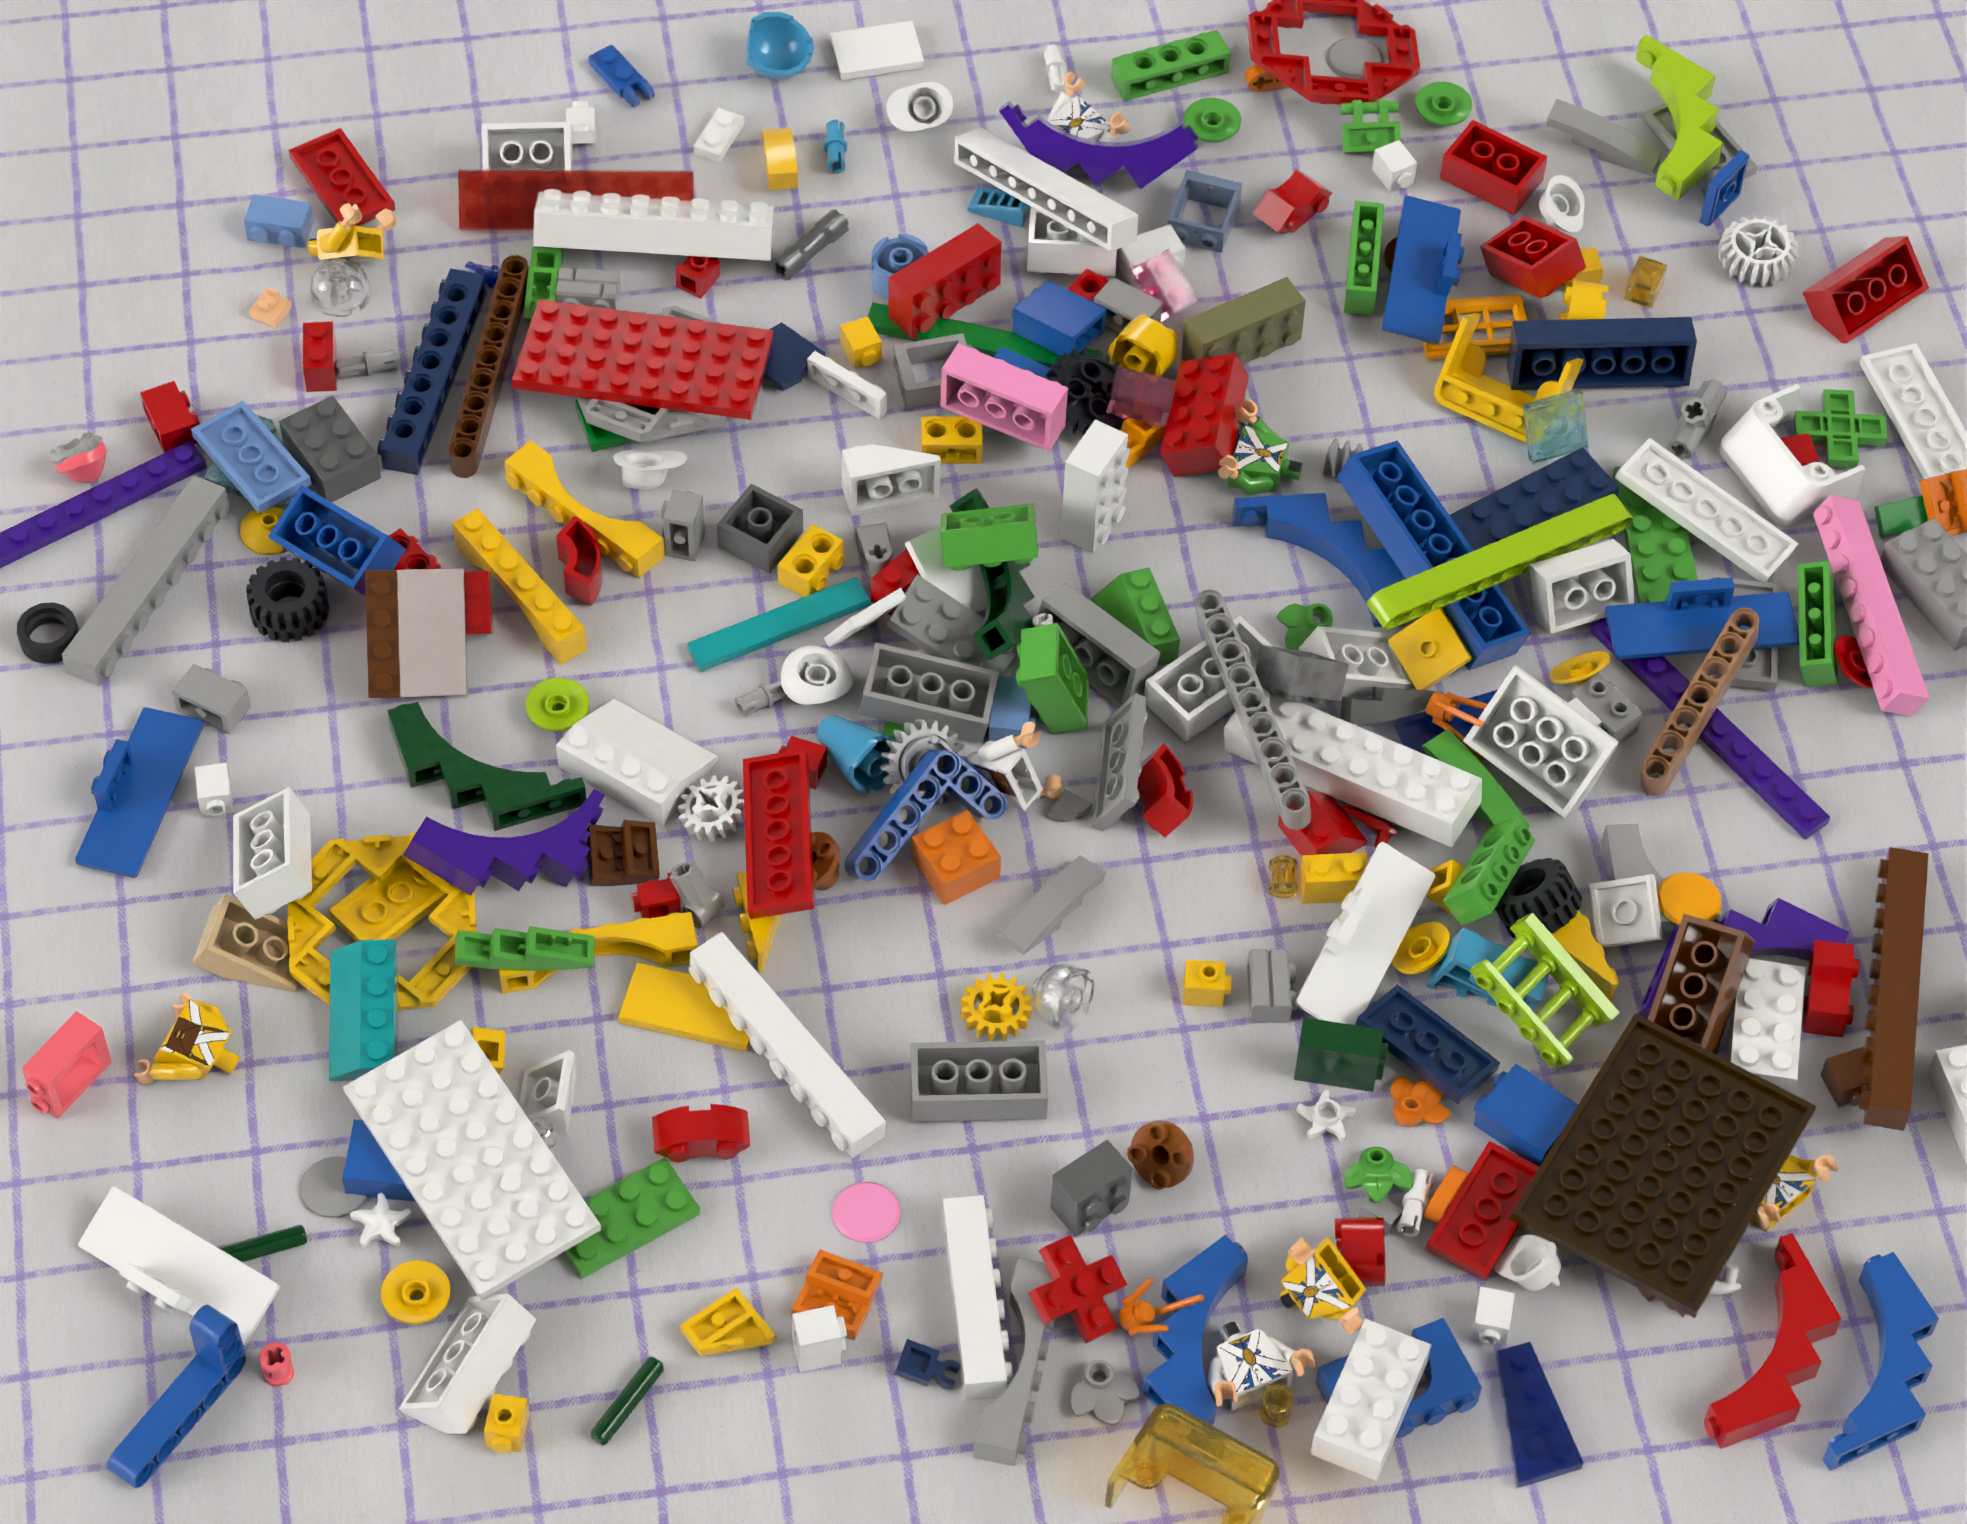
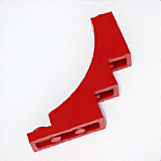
M1793 1233L1780 1237L1774 1253L1776 1265L1781 1270L1774 1287L1778 1311L1777 1334L1774 1347L1764 1364L1751 1379L1728 1396L1711 1403L1704 1419L1705 1430L1711 1439L1715 1438L1720 1449L1796 1420L1801 1404L1791 1386L1816 1377L1822 1361L1812 1343L1835 1335L1841 1322V1316Z

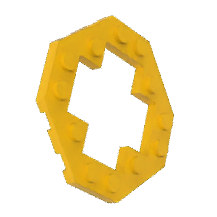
M416 832L410 833V836L391 837L389 834L365 836L362 840L345 841L344 838L330 839L311 859L312 891L302 899L287 903L289 968L291 977L329 1007L330 961L316 950L336 930V927L332 921L314 907L355 864L381 883L403 860L448 895L429 915V921L447 934L450 939L410 982L398 974V1010L435 1007L472 968L454 965L455 936L458 930L477 933L475 890L472 895H469L403 856Z

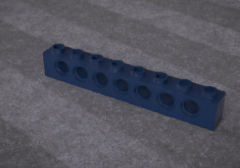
M450 268L446 280L442 279L439 287V299L437 302L434 301L431 306L429 324L425 323L422 330L421 345L415 347L413 366L411 369L408 368L406 370L404 389L397 393L394 415L390 414L387 419V433L385 438L381 437L378 443L377 454L381 456L383 469L415 475L419 474L487 295L484 274Z

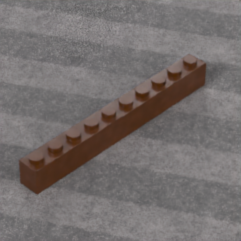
M1889 847L1886 859H1880L1877 871V878H1882V884L1878 883L1875 902L1880 903V909L1876 908L1873 927L1878 928V934L1875 933L1873 936L1871 953H1876V959H1872L1869 978L1875 980L1874 985L1871 984L1868 991L1867 1004L1872 1005V1011L1868 1010L1865 1030L1870 1031V1037L1866 1036L1863 1048V1056L1869 1057V1063H1864L1862 1069L1861 1083H1866L1867 1085L1866 1090L1862 1089L1859 1109L1864 1110L1863 1124L1904 1131L1911 1112L1929 854Z

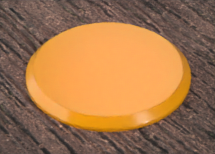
M1692 872L1675 873L1664 879L1657 890L1659 910L1669 921L1676 925L1681 922L1683 914L1712 922L1720 913L1722 898L1718 888L1712 881L1700 874Z

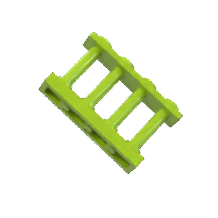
M1534 913L1518 919L1510 927L1516 935V940L1492 964L1485 959L1473 965L1469 971L1474 976L1476 984L1481 989L1487 991L1496 1001L1498 1009L1503 1014L1509 1016L1518 1026L1519 1033L1525 1039L1531 1041L1539 1050L1544 1062L1558 1069L1573 1061L1574 1058L1566 1049L1591 1023L1598 1027L1612 1021L1620 1012ZM1527 948L1538 960V965L1513 989L1502 977L1501 973ZM1549 973L1559 984L1560 989L1535 1014L1523 1001V998ZM1571 998L1581 1009L1582 1014L1557 1039L1544 1024Z

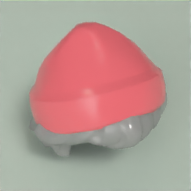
M88 431V433L82 434V438H75L63 446L59 445L56 451L53 449L49 462L54 463L59 473L66 475L73 481L93 483L101 476L107 449L101 436H96L91 431Z

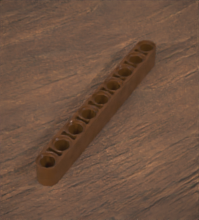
M508 256L501 264L449 444L451 470L454 475L460 478H468L476 474L484 451L525 305L528 262L523 256Z

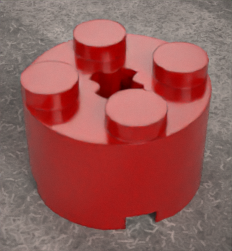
M1384 1217L1335 1218L1336 1248L1364 1287L1385 1286Z

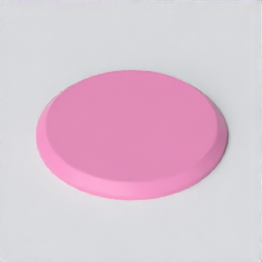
M859 1182L846 1187L839 1193L833 1204L832 1216L835 1226L844 1236L853 1241L870 1243L886 1238L895 1230L900 1220V1205L894 1193L887 1187L874 1182Z

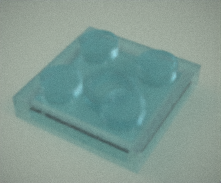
M1576 389L1523 404L1528 459L1533 464L1572 453L1582 447L1584 449L1589 448L1584 393Z

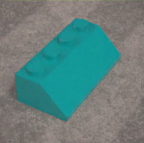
M395 939L360 940L331 951L329 1081H353L397 1056L398 950Z

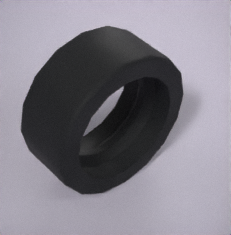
M54 602L40 603L30 607L21 615L17 622V636L24 655L32 661L42 664L62 661V653L79 632L77 620L73 612L66 606ZM46 623H58L67 628V631L61 638L51 643H38L30 639L32 631Z

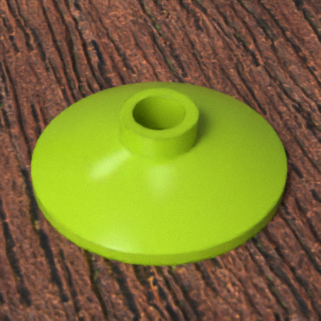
M563 677L549 678L539 682L530 690L526 698L528 717L535 725L548 731H565L570 729L576 722L587 716L590 706L589 696L584 687L574 680Z

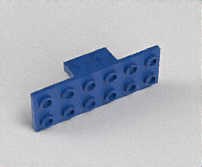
M1408 195L1404 197L1382 322L1383 331L1439 344L1447 296L1452 285H1458L1461 269L1457 268V264H1461L1465 247L1460 246L1462 234L1458 233L1460 209Z
M1733 578L1671 582L1666 601L1610 605L1605 607V616L1617 660L1709 653L1731 615L1740 608L1752 609L1759 616L1758 639L1752 649L1798 646L1799 630L1788 592L1733 596L1735 589ZM1748 626L1738 627L1743 630L1750 629Z
M144 707L129 740H115L112 749L105 753L100 776H96L92 783L91 793L95 797L98 809L76 855L75 861L77 865L131 878L138 876L204 727L202 720Z

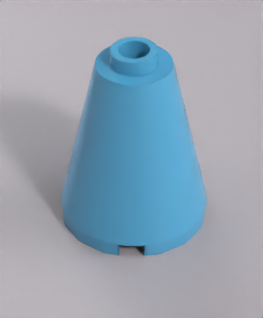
M837 715L829 716L821 721L818 726L817 739L821 745L827 747L828 755L852 788L862 794H868L867 790L875 789L878 791L888 784L884 783L883 779L889 775V772L880 769V766L888 763V759L882 757L881 753L891 751V748L885 742L886 740L896 742L893 737Z

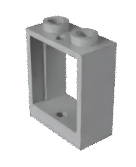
M963 333L893 345V366L906 410L941 404V379L916 383L911 365L948 359L958 343L972 348L971 344H966Z

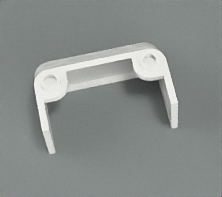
M1798 384L1756 401L1724 435L1719 450L1723 459L1770 519L1781 527H1792L1813 518V512L1830 495L1853 500L1857 499L1865 472L1863 465L1838 475L1828 465L1821 462H1813L1802 467L1772 429L1773 426L1793 418L1801 389Z

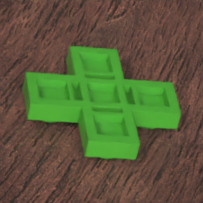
M1823 389V412L1795 411L1794 435L1809 433L1813 443H1825L1826 465L1829 467L1855 468L1859 463L1858 445L1885 447L1887 442L1886 415L1855 414L1853 390Z

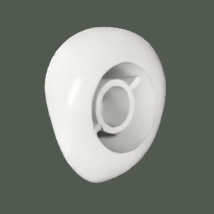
M808 645L800 647L788 655L781 670V685L785 694L796 703L803 705L820 704L836 700L847 693L853 685V676L848 664L838 654L820 646Z

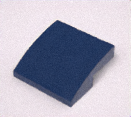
M781 322L769 329L774 330V340L763 378L781 391H784L802 382L803 374L808 370V357L814 351L823 356L826 353Z

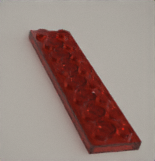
M459 169V229L534 230V211L538 193L544 192L547 189H556L561 191V193L573 194L576 191H586L591 193V195L603 196L605 193H617L620 197L647 195L650 199H662L663 197L672 196L679 198L681 201H691L694 199V170Z

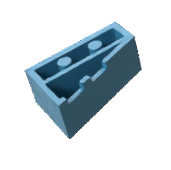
M1462 928L1451 939L1446 955L1432 967L1426 987L1436 990L1437 985L1456 989L1458 990L1456 996L1467 998L1468 993L1488 998L1487 1004L1497 1007L1496 1001L1491 995L1476 984L1474 976L1470 973L1469 969L1485 959L1492 964L1508 947L1496 944L1475 931ZM1519 955L1501 975L1514 989L1538 965V962ZM1549 973L1523 998V1001L1531 1010L1542 1001Z

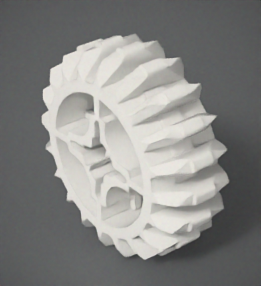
M1754 215L1750 220L1742 217L1739 222L1733 221L1729 228H1726L1723 232L1718 247L1719 261L1722 262L1723 270H1729L1730 277H1739L1740 283L1746 280L1750 282L1751 287L1755 283H1760L1764 288L1767 282L1775 286L1778 280L1784 281L1788 274H1791L1794 270L1799 255L1798 241L1794 240L1793 232H1787V225L1778 226L1777 219L1770 222L1767 221L1766 216L1762 220L1757 219Z

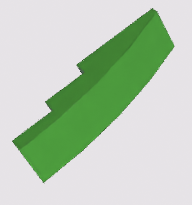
M532 247L530 267H528L524 321L531 322L538 299L557 302L556 288L559 269L562 268L564 248Z
M1448 729L1422 745L1428 756L1482 778V799L1474 813L1479 822L1485 820L1489 827H1493L1518 816L1524 826L1527 828L1531 827L1492 774Z
M533 926L529 927L527 933L494 928L491 935L458 930L455 936L454 965L520 971L592 968L594 965L595 936Z

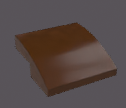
M623 820L621 827L589 824L587 831L591 834L587 839V848L590 849L588 851L590 886L634 885L659 879L655 822Z

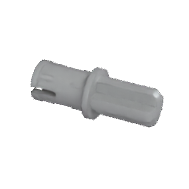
M390 350L374 354L363 352L362 356L338 359L335 366L339 377L363 373L370 376L371 372L397 369V362L394 361L396 360L395 351Z
M780 680L768 686L760 684L758 689L735 698V705L739 714L745 717L766 706L767 708L773 707V702L787 695L782 688Z

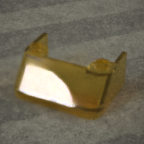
M1162 1404L1153 1410L1109 1477L1105 1506L1110 1509L1112 1508L1128 1482L1143 1489H1152L1160 1485L1168 1473L1227 1506L1228 1508L1222 1518V1524H1260L1278 1484L1280 1470L1278 1464L1269 1456L1176 1405Z

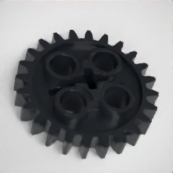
M1084 348L1080 354L1076 349H1073L1069 355L1065 352L1060 359L1053 363L1051 369L1046 374L1047 380L1056 381L1068 388L1065 427L1073 426L1072 432L1074 435L1080 430L1083 431L1084 436L1095 420L1121 431L1123 421L1136 414L1134 410L1139 405V403L1134 401L1138 392L1130 390L1134 381L1125 380L1128 371L1119 372L1117 369L1120 363L1116 362L1111 365L1109 363L1110 356L1106 355L1104 359H1101L1098 350L1092 356H1090L1087 348Z

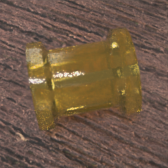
M1280 855L1269 861V870L1272 872L1269 893L1272 896L1290 898L1298 893V885L1295 882V871L1298 868V862L1295 858Z
M1273 1384L1264 1390L1262 1396L1263 1405L1260 1409V1417L1264 1424L1270 1425L1273 1428H1279L1288 1423L1294 1400L1293 1393L1288 1387L1282 1384Z

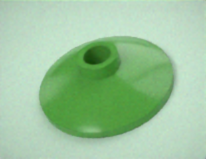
M1433 82L1425 85L1418 91L1415 98V108L1418 114L1429 123L1439 126H1452L1468 118L1472 110V99L1465 89L1456 84Z
M1203 98L1193 102L1186 109L1184 125L1185 127L1190 125L1198 135L1199 140L1222 142L1237 134L1241 126V115L1238 109L1226 100Z

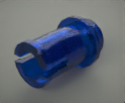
M472 261L466 263L465 268L485 275V282L488 288L495 287L500 271L497 265L488 267L473 263Z

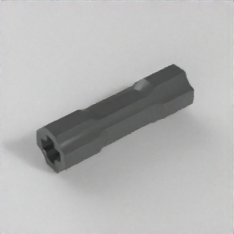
M836 209L830 210L815 223L814 228L792 246L786 247L771 261L772 269L776 275L785 281L790 280L805 267L811 258L828 244L834 243L849 230V222L844 214L839 213Z

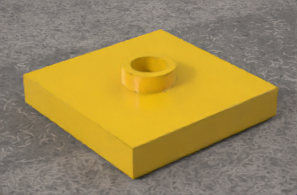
M1443 608L1423 615L1387 640L1417 690L1429 689L1473 659Z

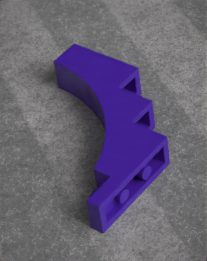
M1011 101L1001 106L999 110L1030 155L1063 173L1079 163L1095 186L1124 166L1138 187L1142 189L1198 149V144L1196 143L1199 139L1198 135L1190 125L1185 127L1182 122L1161 133L1140 140L1102 142L1081 138L1065 132L1049 123L1040 115L1026 124L1024 121L1027 119L1025 112L1018 104L1013 106Z
M1777 898L1768 906L1761 923L1732 909L1721 916L1718 923L1745 931L1755 940L1750 957L1781 955L1810 961L1814 940L1847 944L1845 942L1849 935L1848 931L1780 898ZM1680 923L1674 927L1638 1010L1637 1014L1648 1019Z

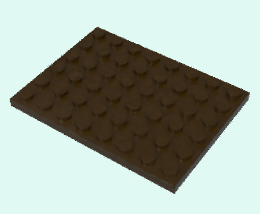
M1635 1013L1514 1207L1509 1220L1695 1318L1757 1213L1758 1207L1764 1201L1813 1117L1817 1106Z

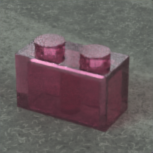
M1169 249L1132 270L1143 291L1163 302L1161 322L1198 301Z
M1117 366L1111 383L1106 412L1121 418H1132L1144 421L1150 425L1165 427L1172 407L1176 380Z

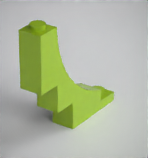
M1646 34L1639 40L1635 60L1652 70L1649 83L1665 101L1672 115L1676 132L1675 145L1668 157L1658 168L1655 187L1674 199L1680 200L1719 162L1723 142L1710 135L1715 129L1719 108L1706 101L1712 95L1716 76Z

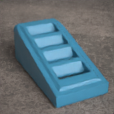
M978 187L968 206V212L1023 227L1032 207L1001 189ZM981 198L987 199L985 204H979ZM992 201L997 202L996 205H991Z

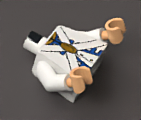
M1069 72L1065 75L1064 83L1067 89L1065 92L1061 91L1047 119L1049 123L1078 137L1102 142H1115L1118 139V134L1123 135L1129 132L1130 123L1124 120V116L1120 112L1113 114L1109 123L1079 95L1073 97L1074 93L1083 90L1084 81L1079 77L1077 82L1071 85L1075 79V74Z
M1034 722L1024 723L1021 734L1016 737L1012 734L997 741L990 740L981 746L978 753L974 751L969 753L965 761L1005 796L1007 804L1023 812L1033 801L1041 800L1040 796L1045 795L1048 799L1057 800L1063 792V784H1061V776L1059 775L1047 776L1045 786H1041L1025 749L1019 747V745H1023L1027 748H1033L1037 745L1041 732L1033 733L1036 725Z
M1229 1322L1219 1329V1334L1224 1343L1216 1347L1215 1358L1209 1363L1207 1386L1216 1397V1405L1222 1406V1400L1226 1399L1232 1411L1291 1387L1292 1368L1295 1369L1298 1376H1302L1305 1374L1303 1367L1311 1366L1315 1368L1316 1364L1313 1354L1309 1349L1296 1351L1273 1337H1267L1260 1329L1243 1334L1237 1322Z

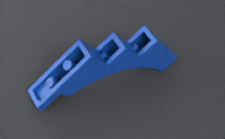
M1326 493L1234 498L1232 515L1234 526L1252 527L1264 525L1266 538L1297 545L1322 557L1338 568L1352 582L1365 603L1379 590L1403 580L1400 569L1385 548L1366 549L1361 520L1330 521ZM1368 608L1372 618L1373 626L1382 627V625L1379 623V621Z
M1226 1235L1163 1280L1161 1298L1167 1304L1199 1294L1204 1295V1300L1174 1310L1175 1313L1160 1324L1168 1325L1169 1330L1167 1332L1153 1333L1152 1345L1167 1361L1145 1377L1143 1391L1149 1400L1212 1468L1223 1460L1226 1444L1220 1431L1212 1426L1215 1421L1216 1406L1204 1377L1202 1339L1216 1306L1229 1289L1246 1275L1248 1263L1247 1253L1244 1248L1237 1242L1233 1243Z
M1894 1252L1883 1257L1878 1254L1869 1258L1864 1263L1858 1280L1868 1297L1877 1323L1880 1343L1879 1363L1875 1381L1861 1403L1848 1415L1842 1429L1844 1433L1833 1437L1828 1442L1823 1461L1830 1471L1918 1431L1926 1416V1413L1910 1389L1926 1382L1932 1369V1364L1917 1344V1341L1932 1335L1939 1318Z

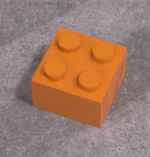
M968 810L912 836L911 859L944 905L1000 878L1001 856Z

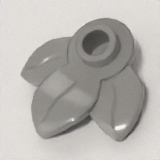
M1095 1360L1084 1367L1081 1382L1073 1387L1070 1396L1071 1408L1077 1417L1093 1411L1095 1417L1102 1423L1115 1426L1123 1416V1401L1139 1398V1389L1136 1382L1129 1375L1115 1372L1114 1368L1106 1361ZM1099 1375L1105 1380L1103 1382H1096L1092 1378Z

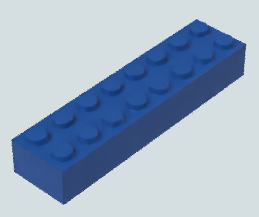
M1398 440L1350 455L1339 472L1337 479L1406 579L1474 551ZM1498 584L1442 607L1473 658L1465 664L1469 671L1515 655L1531 634Z

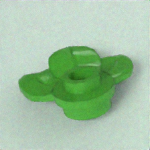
M1296 603L1284 607L1276 616L1279 622L1289 628L1285 635L1286 648L1299 650V647L1318 626L1331 627L1333 623L1331 610L1321 603L1311 604L1308 607ZM1312 617H1318L1321 623H1317Z
M1370 1147L1364 1150L1360 1155L1359 1161L1349 1166L1344 1174L1346 1188L1352 1189L1362 1186L1367 1195L1376 1203L1384 1199L1392 1186L1402 1190H1410L1413 1183L1408 1167L1393 1160L1392 1154L1382 1147Z

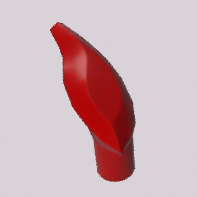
M1346 805L1342 806V809L1377 833L1374 843L1376 848L1381 842L1388 844L1390 836L1398 834L1397 829L1387 821Z

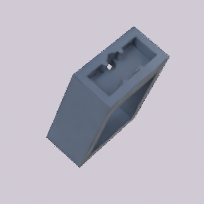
M1186 170L1167 225L1171 224L1183 244L1222 253L1241 203L1242 183ZM1188 199L1227 208L1221 228L1218 229L1181 220Z

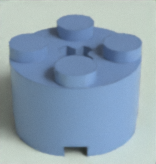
M898 234V238L889 239V236L881 239L872 250L871 280L873 291L888 300V277L928 254L926 244L921 239L908 234Z

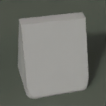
M1386 1196L1379 1203L1369 1198L1360 1208L1359 1217H1384L1385 1235L1388 1236L1401 1219L1404 1208Z

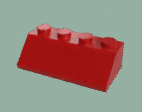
M1908 236L1883 238L1802 293L1813 319L1840 342L1845 344L1929 289V286Z

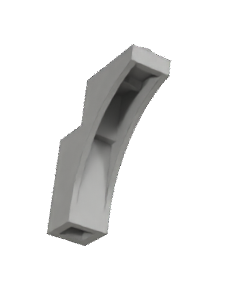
M1638 824L1606 825L1601 843L1608 881L1653 874L1655 875L1658 890L1659 885L1664 879L1652 866L1645 853ZM1660 911L1663 940L1668 941L1674 927L1677 925L1669 921ZM1718 915V916L1716 917V919H1715L1714 921H1712V922H1714V923H1719V921H1720L1719 915Z

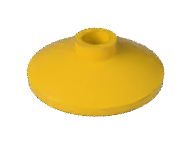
M276 504L260 514L255 509L250 511L240 525V537L243 544L252 552L260 555H277L286 552L287 550L268 538L287 507Z
M1593 651L1577 655L1557 665L1550 672V679L1552 682L1560 684L1576 683L1579 687L1602 671L1609 664L1611 658L1605 651Z
M1425 922L1407 930L1391 961L1392 965L1398 972L1403 974H1417L1432 968L1442 960L1449 950L1451 943L1449 930L1438 922Z
M422 1260L408 1261L396 1266L387 1274L381 1287V1300L386 1312L395 1320L406 1324H422L433 1320L444 1311L451 1296L450 1282L445 1272L437 1265ZM414 1295L423 1296L420 1300H411Z

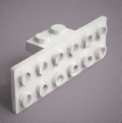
M1385 842L1379 843L1354 891L1349 892L1341 905L1343 912L1339 919L1336 918L1329 927L1326 934L1329 938L1299 992L1295 1005L1319 1020L1355 1025L1357 1017L1368 1007L1434 881L1435 874Z
M115 1186L111 1187L78 1243L80 1248L120 1271L119 1275L129 1280L126 1285L128 1288L143 1296L147 1292L157 1297L154 1303L171 1313L176 1308L194 1316L202 1306L209 1304L238 1324L243 1345L248 1343L280 1288L278 1283Z

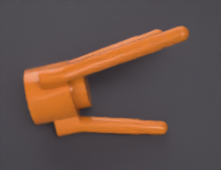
M1436 691L1426 707V714L1433 717L1432 723L1442 727L1445 731L1448 729L1480 760H1485L1482 755L1463 742L1465 737L1450 726L1446 720L1451 722L1456 716L1471 724L1483 727V721L1458 710L1459 705L1456 703L1479 709H1485L1488 704L1460 697L1449 691L1446 695Z
M1148 1278L1130 1296L1122 1299L1123 1307L1119 1311V1321L1130 1336L1139 1333L1167 1332L1169 1330L1168 1325H1150L1154 1317L1203 1301L1204 1295L1199 1294L1154 1309L1148 1302L1137 1301L1154 1282L1152 1278Z

